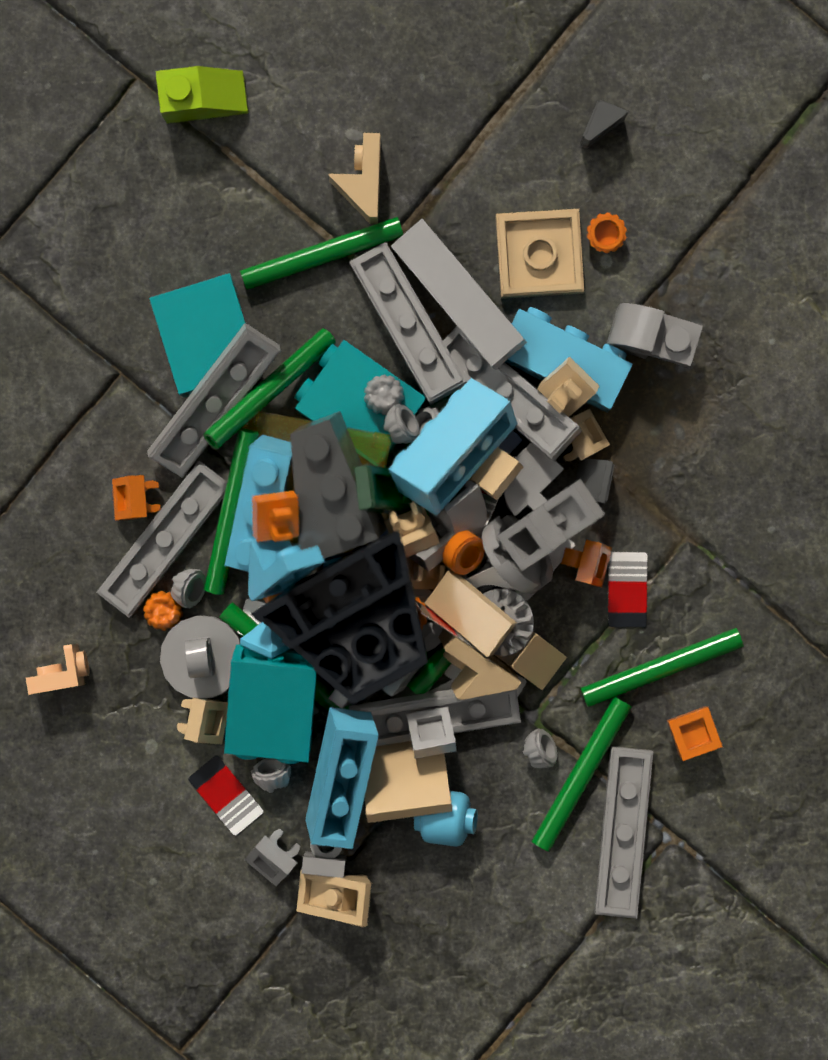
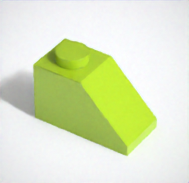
M203 66L155 71L160 113L166 124L248 114L243 71Z

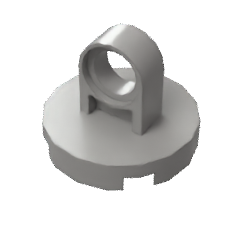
M506 515L502 519L498 516L483 529L482 541L486 555L483 556L478 567L472 571L471 576L494 567L498 574L513 588L522 593L534 594L552 580L553 568L549 554L521 571L498 538L499 534L518 522L519 519L512 515Z
M198 615L180 621L168 632L161 646L160 664L165 678L176 691L190 698L208 699L223 694L229 689L231 659L236 644H240V636L228 624L213 616Z

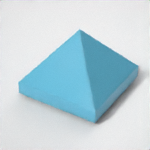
M263 622L240 639V645L271 659L289 650L281 642L282 639Z

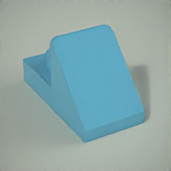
M253 539L250 543L248 595L251 602L286 591L325 562L319 547L316 546L301 551L300 546H292L290 540L257 542L256 539Z

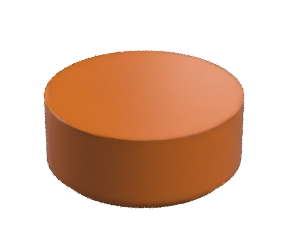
M467 530L456 533L450 538L444 548L442 556L444 565L458 575L472 572L483 559L485 552L483 541Z

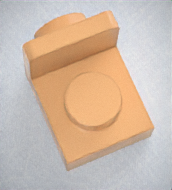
M78 644L64 645L67 671L62 670V664L36 668L37 676L26 678L28 695L85 685L84 676H89L90 673L86 652L79 651Z

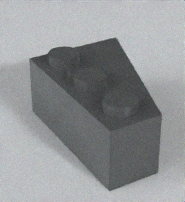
M338 411L304 424L292 432L290 438L294 490L299 499L298 542L301 551L318 546L323 559L379 539L387 529L382 513L359 510L354 467L362 466V463L341 412Z

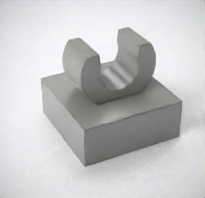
M448 706L406 714L415 759L457 751Z
M281 829L274 831L269 838L264 836L244 859L275 886L297 864L293 858L300 850V845L297 843L287 852L278 847L277 840L283 834Z
M310 841L312 852L305 851L301 874L344 878L347 856L339 855L342 848L334 847L332 850L324 851L319 845H312Z

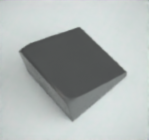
M603 100L597 101L581 139V147L589 148L623 123L628 111Z
M587 458L582 461L580 460L575 482L581 479L597 504L602 505L608 500L615 464L607 460Z

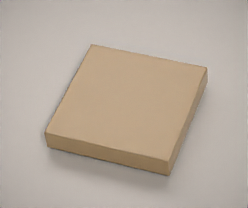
M579 209L496 214L501 299L584 293Z
M411 741L376 746L364 797L367 822L452 812L445 754L415 759Z

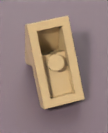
M363 133V145H355L354 170H362V175L328 174L330 183L370 224H377L379 217L380 133Z
M534 632L527 645L519 652L504 657L495 655L541 690L545 688L567 658Z
M446 629L438 636L445 649L443 656L453 665L462 669L451 684L457 699L464 700L516 690L521 684L515 671L496 656H485L481 651L476 650Z
M300 871L296 911L361 927L367 926L371 882L363 874L346 875L344 878L301 874Z

